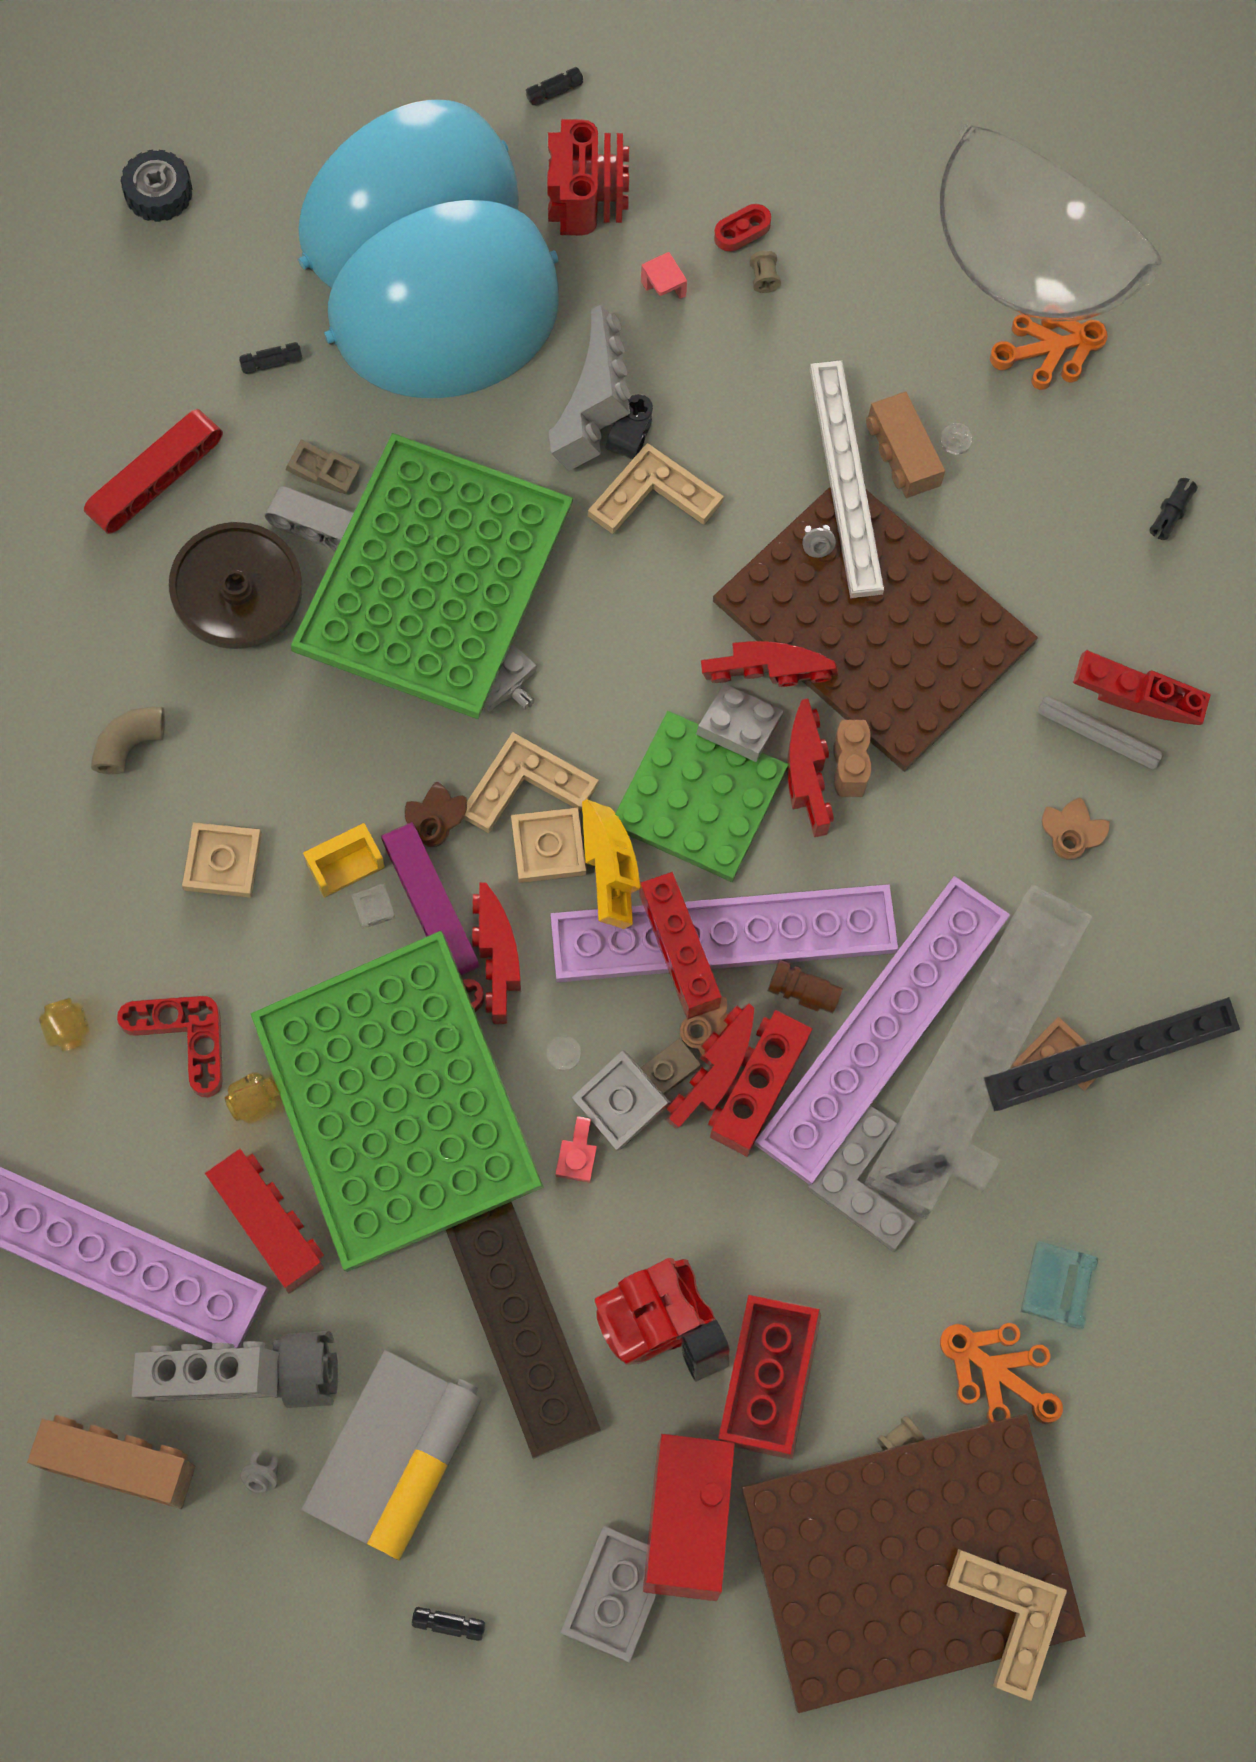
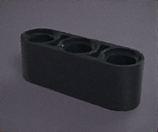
M716 1319L682 1335V1355L695 1382L729 1367V1345Z

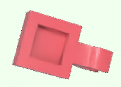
M577 1116L573 1142L562 1140L556 1177L590 1183L597 1146L587 1145L591 1119Z

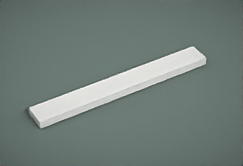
M842 360L810 364V374L850 598L883 595L884 587Z

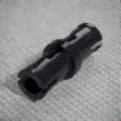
M1180 478L1171 496L1166 498L1161 504L1160 508L1162 511L1149 529L1154 537L1158 530L1163 527L1158 539L1167 540L1176 522L1184 517L1187 511L1186 506L1198 489L1194 481L1185 491L1184 488L1190 479Z

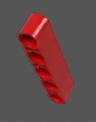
M200 409L192 410L95 492L85 503L84 512L107 534L115 533L220 442L223 431Z

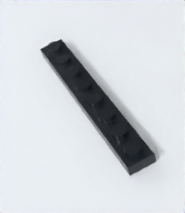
M1230 997L1222 998L983 1077L994 1112L1238 1031L1240 1027Z

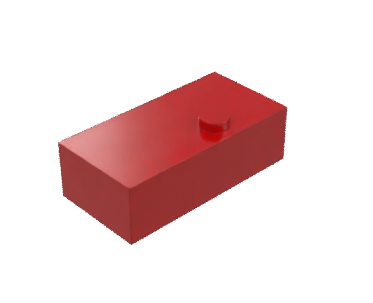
M748 1295L718 1437L719 1441L735 1443V1448L793 1460L821 1321L820 1309Z
M661 1434L657 1445L643 1584L644 1593L709 1601L718 1600L722 1593L735 1443Z

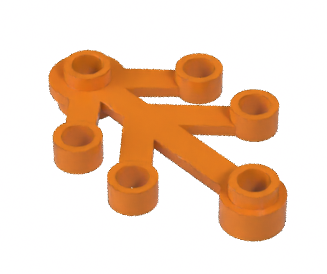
M1049 307L1044 310L1041 318L1043 326L1033 322L1030 317L1024 314L1017 315L1013 320L1012 332L1015 335L1023 337L1029 334L1041 340L1040 342L1015 347L1007 341H1000L991 350L990 362L996 369L1006 370L1012 367L1015 361L1048 354L1042 366L1034 371L1031 380L1032 385L1036 389L1044 390L1049 387L1052 380V372L1066 349L1078 346L1072 360L1067 361L1061 371L1062 378L1066 382L1072 383L1079 379L1082 372L1081 366L1089 352L1101 349L1105 345L1108 335L1105 326L1100 321L1088 320L1081 324L1061 314L1057 308ZM1047 316H1053L1056 320L1051 321L1047 319ZM1018 323H1023V324H1025L1027 327H1026V328H1020L1017 324H1018ZM1060 327L1071 334L1062 336L1049 329ZM1087 335H1092L1095 339H1091ZM997 357H1004L1007 360H1000ZM1067 369L1075 370L1076 374L1068 373ZM1043 376L1046 378V381H1040L1037 377Z
M1005 1323L999 1329L975 1333L965 1325L954 1324L943 1331L940 1338V1347L946 1357L954 1360L959 1385L957 1398L961 1403L971 1405L980 1397L978 1385L972 1382L970 1360L982 1370L989 1407L987 1411L989 1423L996 1421L992 1416L994 1409H1001L1005 1415L1004 1419L1010 1417L1008 1407L1003 1404L999 1382L1032 1405V1414L1040 1423L1051 1424L1061 1417L1063 1405L1056 1395L1052 1393L1041 1394L1008 1370L1024 1366L1044 1367L1050 1360V1352L1047 1347L1035 1345L1029 1351L989 1356L978 1348L996 1343H1001L1004 1346L1014 1345L1020 1338V1330L1013 1323ZM1006 1328L1011 1329L1015 1334L1014 1340L1007 1341L1002 1335L1003 1330ZM954 1336H961L964 1339L965 1346L963 1348H956L953 1345L952 1339ZM1033 1351H1042L1044 1354V1361L1042 1363H1038L1033 1359ZM964 1387H971L974 1390L975 1396L973 1399L968 1400L962 1395ZM1045 1401H1050L1054 1404L1055 1411L1053 1414H1047L1043 1410V1403Z

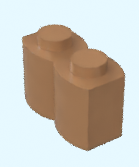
M841 720L833 748L834 757L837 762L834 786L839 797H863L871 774V761L867 754L871 735L866 720Z

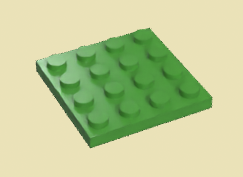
M667 711L615 815L621 820L628 836L733 882L787 771L788 764L764 753H761L757 762L752 761L696 735L699 724Z

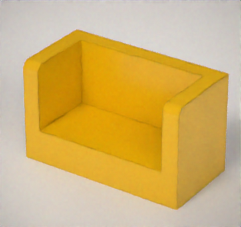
M365 823L303 852L306 864L324 898L385 868L383 857Z

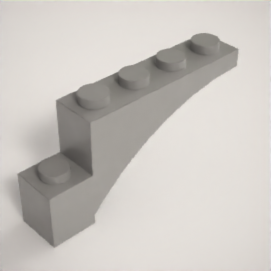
M602 305L591 310L590 344L579 382L560 419L553 428L549 429L551 454L569 471L601 454L599 442L601 439L600 429L630 414L628 399H630L631 395L625 378L628 372L623 362L622 353L625 350L619 332L622 330L621 323L614 313L610 314Z

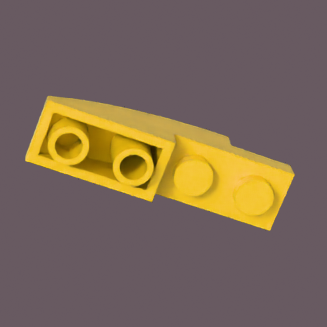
M586 799L582 801L585 863L595 866L598 920L625 929L633 925L631 893L640 889L636 856L628 833L619 817L615 815V812L610 807Z

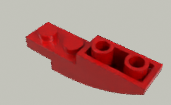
M767 641L732 643L734 656L701 660L702 674L706 680L711 679L712 683L729 682L732 676L744 675L746 679L763 677L764 672H769V677L773 684L778 683L779 687H792L798 685L799 680L811 679L813 683L830 681L831 676L839 675L835 661L819 653L794 645Z
M1088 650L1084 651L1080 656L1073 681L1076 685L1098 693L1097 700L1158 719L1193 725L1203 724L1211 696L1207 692L1153 670L1144 674Z
M807 698L801 700L791 732L787 757V779L792 809L806 807L814 837L828 834L830 822L834 821L832 807L829 802L825 803L822 792L825 791V784L820 772L823 771L826 758H829V750L825 738L820 739L817 728H820L818 711L816 708L811 709L809 699Z
M479 882V894H473V914H479V926L472 927V946L479 947L480 958H493L486 959V980H492V992H486V1013H492L493 1024H507V991H521L517 946L511 925L498 898L486 882Z
M750 1003L742 1009L736 1005L723 1020L728 1024L719 1035L714 1031L702 1044L701 1048L705 1052L700 1056V1059L709 1066L708 1070L701 1067L689 1081L693 1086L685 1096L679 1093L666 1108L670 1114L665 1120L675 1129L684 1123L699 1104L707 1111H712L735 1079L748 1048L753 1027L754 1007Z

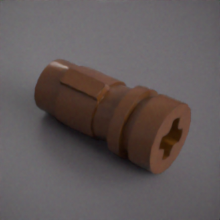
M780 959L767 991L776 995L782 993L783 998L788 1000L790 997L799 1000V1005L818 1012L819 1009L833 1014L843 988L815 975L801 972V967L796 965L794 968H791V963Z

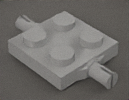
M511 644L485 703L484 708L489 712L501 702L513 698L524 710L531 707L535 701L522 689V686L536 672L537 665L514 644Z

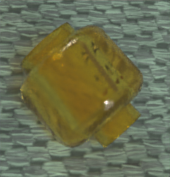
M71 998L45 1005V1012L39 1016V1023L46 1044L50 1047L60 1046L62 1052L82 1046L80 1039L86 1037L90 1032L83 1006L78 1002L72 1003Z
M252 1072L231 1083L228 1087V1095L224 1098L231 1115L236 1121L242 1120L247 1124H252L276 1110L277 1103L275 1098L280 1094L276 1083L271 1077L265 1079L260 1073Z

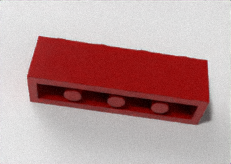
M240 1148L205 1172V1175L286 1291L291 1293L324 1269L319 1260L324 1254L313 1238L306 1242L299 1231L304 1226L294 1211L291 1210L286 1214L279 1202L284 1197L275 1184L270 1182L266 1185L259 1174L264 1169L253 1153L246 1157Z

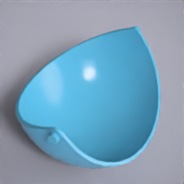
M426 100L411 103L391 110L372 120L351 135L329 157L314 178L306 194L299 218V241L303 253L302 257L298 258L301 267L304 270L307 268L312 269L325 284L332 288L334 281L348 259L367 240L393 222L409 214L435 205L464 200L492 201L518 210L517 178L508 154L509 149L506 142L500 139L494 129L479 113L462 103L450 100Z
M464 200L439 204L419 210L393 222L376 233L343 266L334 281L329 296L328 320L330 327L328 331L324 332L328 344L334 342L337 345L345 361L358 375L373 385L395 394L417 398H446L485 389L521 369L535 356L548 339L553 329L559 306V287L554 265L559 262L555 250L549 251L541 232L530 218L519 210L505 204L482 200Z

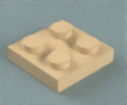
M578 807L511 815L519 883L586 875Z
M193 822L182 883L183 890L251 898L262 836L261 830Z

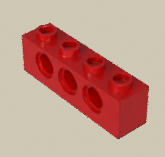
M673 871L640 882V899L687 1020L719 1009L722 996Z
M777 1010L774 1011L771 1019L763 1018L756 1032V1036L760 1037L755 1049L749 1046L746 1050L741 1064L745 1068L739 1079L735 1077L725 1093V1096L729 1098L724 1108L722 1109L717 1106L709 1120L708 1125L713 1127L710 1135L711 1139L748 1157L802 1054L813 1028ZM770 1045L778 1046L782 1050L783 1055L779 1058H771L766 1054L765 1048ZM753 1075H761L767 1080L768 1085L764 1088H755L750 1084L749 1078ZM737 1105H745L750 1108L752 1115L746 1119L738 1118L734 1114L733 1108Z

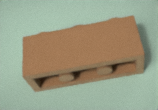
M905 391L871 403L869 415L866 418L867 428L872 436L876 435L879 442L880 455L883 461L889 462L892 468V479L896 488H901L905 497L909 498L940 487L945 469L907 392Z

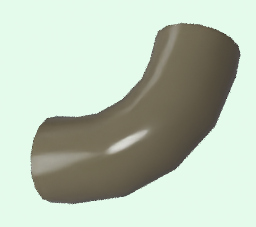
M164 707L131 709L113 719L98 736L92 756L91 769L103 774L125 772L127 755L135 745L142 741L163 740L165 730Z

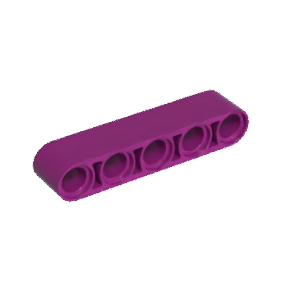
M411 822L381 835L387 854L426 937L439 931L444 933L460 976L479 968L475 953L414 824Z

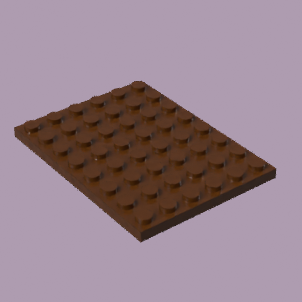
M829 487L713 596V602L756 641L784 643L802 647L835 661L839 675L831 676L830 681L813 683L811 679L801 681L845 720H866L870 729V742L905 772L1036 643L1038 637L867 489L866 494L884 591L883 595L850 598L831 487ZM828 525L836 541L834 550L824 557L816 558L809 556L803 548L806 526H811L812 530Z
M1027 1414L1009 1417L741 1487L798 1713L1002 1659L1017 1612L946 1586L958 1549L1067 1590L1049 1646L1086 1637Z

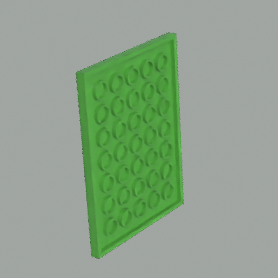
M392 433L293 639L291 651L479 719L571 509L573 497Z
M442 931L250 1013L344 1271L349 1272L544 1188L446 937Z

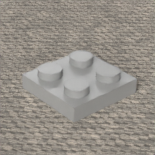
M723 684L700 722L696 735L757 762L780 722L784 710L727 684Z
M623 1050L572 1097L616 1150H621L671 1104L631 1056Z

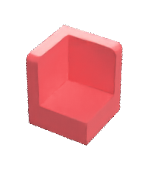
M670 252L642 264L641 283L646 291L654 288L658 295L662 296L675 290L680 299L686 297L687 279Z

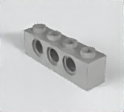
M257 1341L243 1342V1348H234V1344L212 1343V1349L203 1350L202 1345L183 1344L181 1345V1351H172L173 1348L169 1346H151L150 1352L135 1353L132 1397L152 1402L277 1397L279 1352L265 1349L266 1343Z

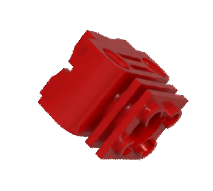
M561 119V132H548V151L551 155L547 174V194L551 200L548 204V222H560V235H588L597 226L598 202H604V223H610V202H616V223H622V210H628L629 207L628 195H623V192H629V165H623V162H629V146H623V133H617L616 154H611V133H604V154H598V130L594 123L583 119Z

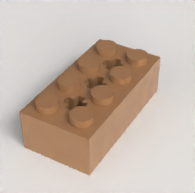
M55 1415L53 1421L42 1418L27 1463L48 1472L182 1509L196 1467L187 1460L188 1455L183 1453V1451L161 1445L160 1451L152 1450L153 1445L147 1443L146 1440L129 1435L125 1436L124 1441L117 1440L119 1435L112 1433L111 1430L90 1425L89 1431L82 1430L84 1425L59 1415Z

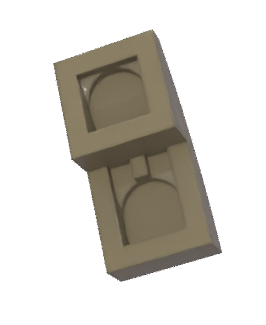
M301 439L285 470L324 488L346 494L361 465L333 450L328 454Z

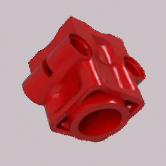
M666 1258L648 1269L625 1277L618 1282L619 1286L595 1298L596 1316L601 1332L612 1352L626 1365L642 1364L667 1350L681 1347L683 1334L716 1319L711 1308L699 1295L696 1286V1276L687 1259L674 1261L673 1258Z

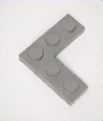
M870 1105L812 1185L809 1184L807 1190L894 1252L915 1221L858 1181L861 1174L897 1126L895 1122Z

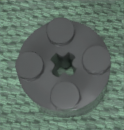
M330 1331L284 1334L280 1339H274L273 1351L279 1352L277 1397L275 1398H282L286 1408L333 1405L334 1400L329 1397V1394H337L338 1360L337 1353L329 1352L328 1343H335Z

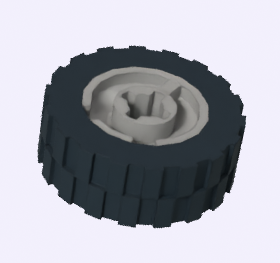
M152 149L147 150L148 152L145 153L141 152L135 158H131L127 166H124L122 170L121 187L129 209H132L136 216H141L147 221H168L176 215L179 216L184 209H187L189 200L192 199L191 190L193 188L187 166L184 165V161L181 158H177L176 154L172 152L168 153L160 149L159 151H153Z

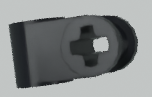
M641 394L632 395L628 399L630 414L614 423L605 446L607 450L632 460L643 448L645 438L652 424V402L648 397Z

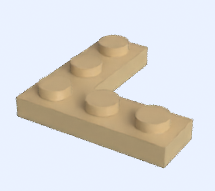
M647 443L590 507L588 517L614 534L653 489L704 525L723 503L724 496Z
M512 732L468 799L467 810L463 819L490 833L523 780L528 781L574 808L578 807V810L582 812V801L590 799L599 785V780Z
M958 1549L946 1586L1017 1612L993 1686L1032 1701L1067 1590Z

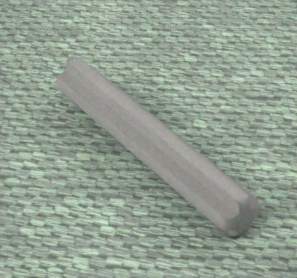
M1049 696L1043 698L1038 708L1039 714L1150 769H1155L1162 758L1161 751Z

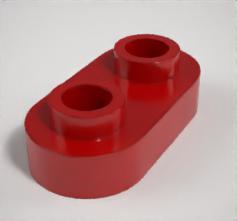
M750 204L723 218L715 226V244L724 251H735L764 236L771 226L770 211L761 204ZM756 222L760 225L753 226L751 223ZM731 236L733 237V239H727L725 237Z

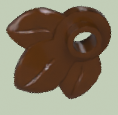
M435 782L427 792L422 803L416 801L406 802L407 824L411 822L414 824L424 845L428 847L440 846L448 838L450 830L459 825L463 820L467 810V799L464 795L452 798L449 791L441 783ZM438 826L436 833L432 835V830Z

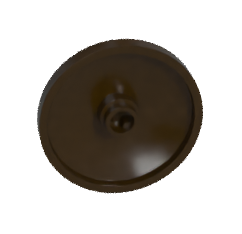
M228 522L202 530L188 540L180 549L170 570L169 594L177 617L191 634L213 646L241 649L262 644L286 628L295 616L301 601L302 576L296 556L288 544L277 534L252 523Z

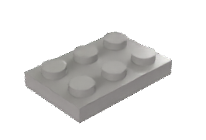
M603 1526L561 1629V1634L630 1663L656 1594L643 1592L648 1544Z

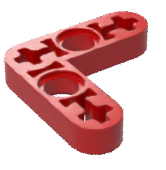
M208 996L140 1000L127 1002L120 1007L117 1014L118 1024L129 1035L139 1036L187 1032L190 1086L201 1097L208 1098L220 1091L223 1082L221 1017L219 1008L212 998ZM188 1006L189 1013H198L201 1011V1006H207L208 1010L212 1013L207 1014L204 1021H201L198 1015H187L189 1022L185 1023L186 1016L183 1007ZM168 1007L177 1009L178 1018L172 1024L160 1022L159 1016L162 1010ZM153 1009L152 1018L154 1025H150L148 1018L138 1019L135 1026H131L129 1021L125 1020L132 1016L133 1011H137L141 1017L150 1016L148 1010ZM209 1038L214 1041V1049L211 1053L207 1055L196 1053L195 1045L200 1039ZM196 1062L208 1064V1073L211 1078H215L214 1081L209 1082L208 1088H203L201 1083L197 1082V1080L203 1078V1067L201 1064L195 1066Z

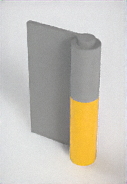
M384 1350L301 1510L400 1561L482 1400L476 1395L479 1389L459 1379L457 1385L451 1382L448 1383Z

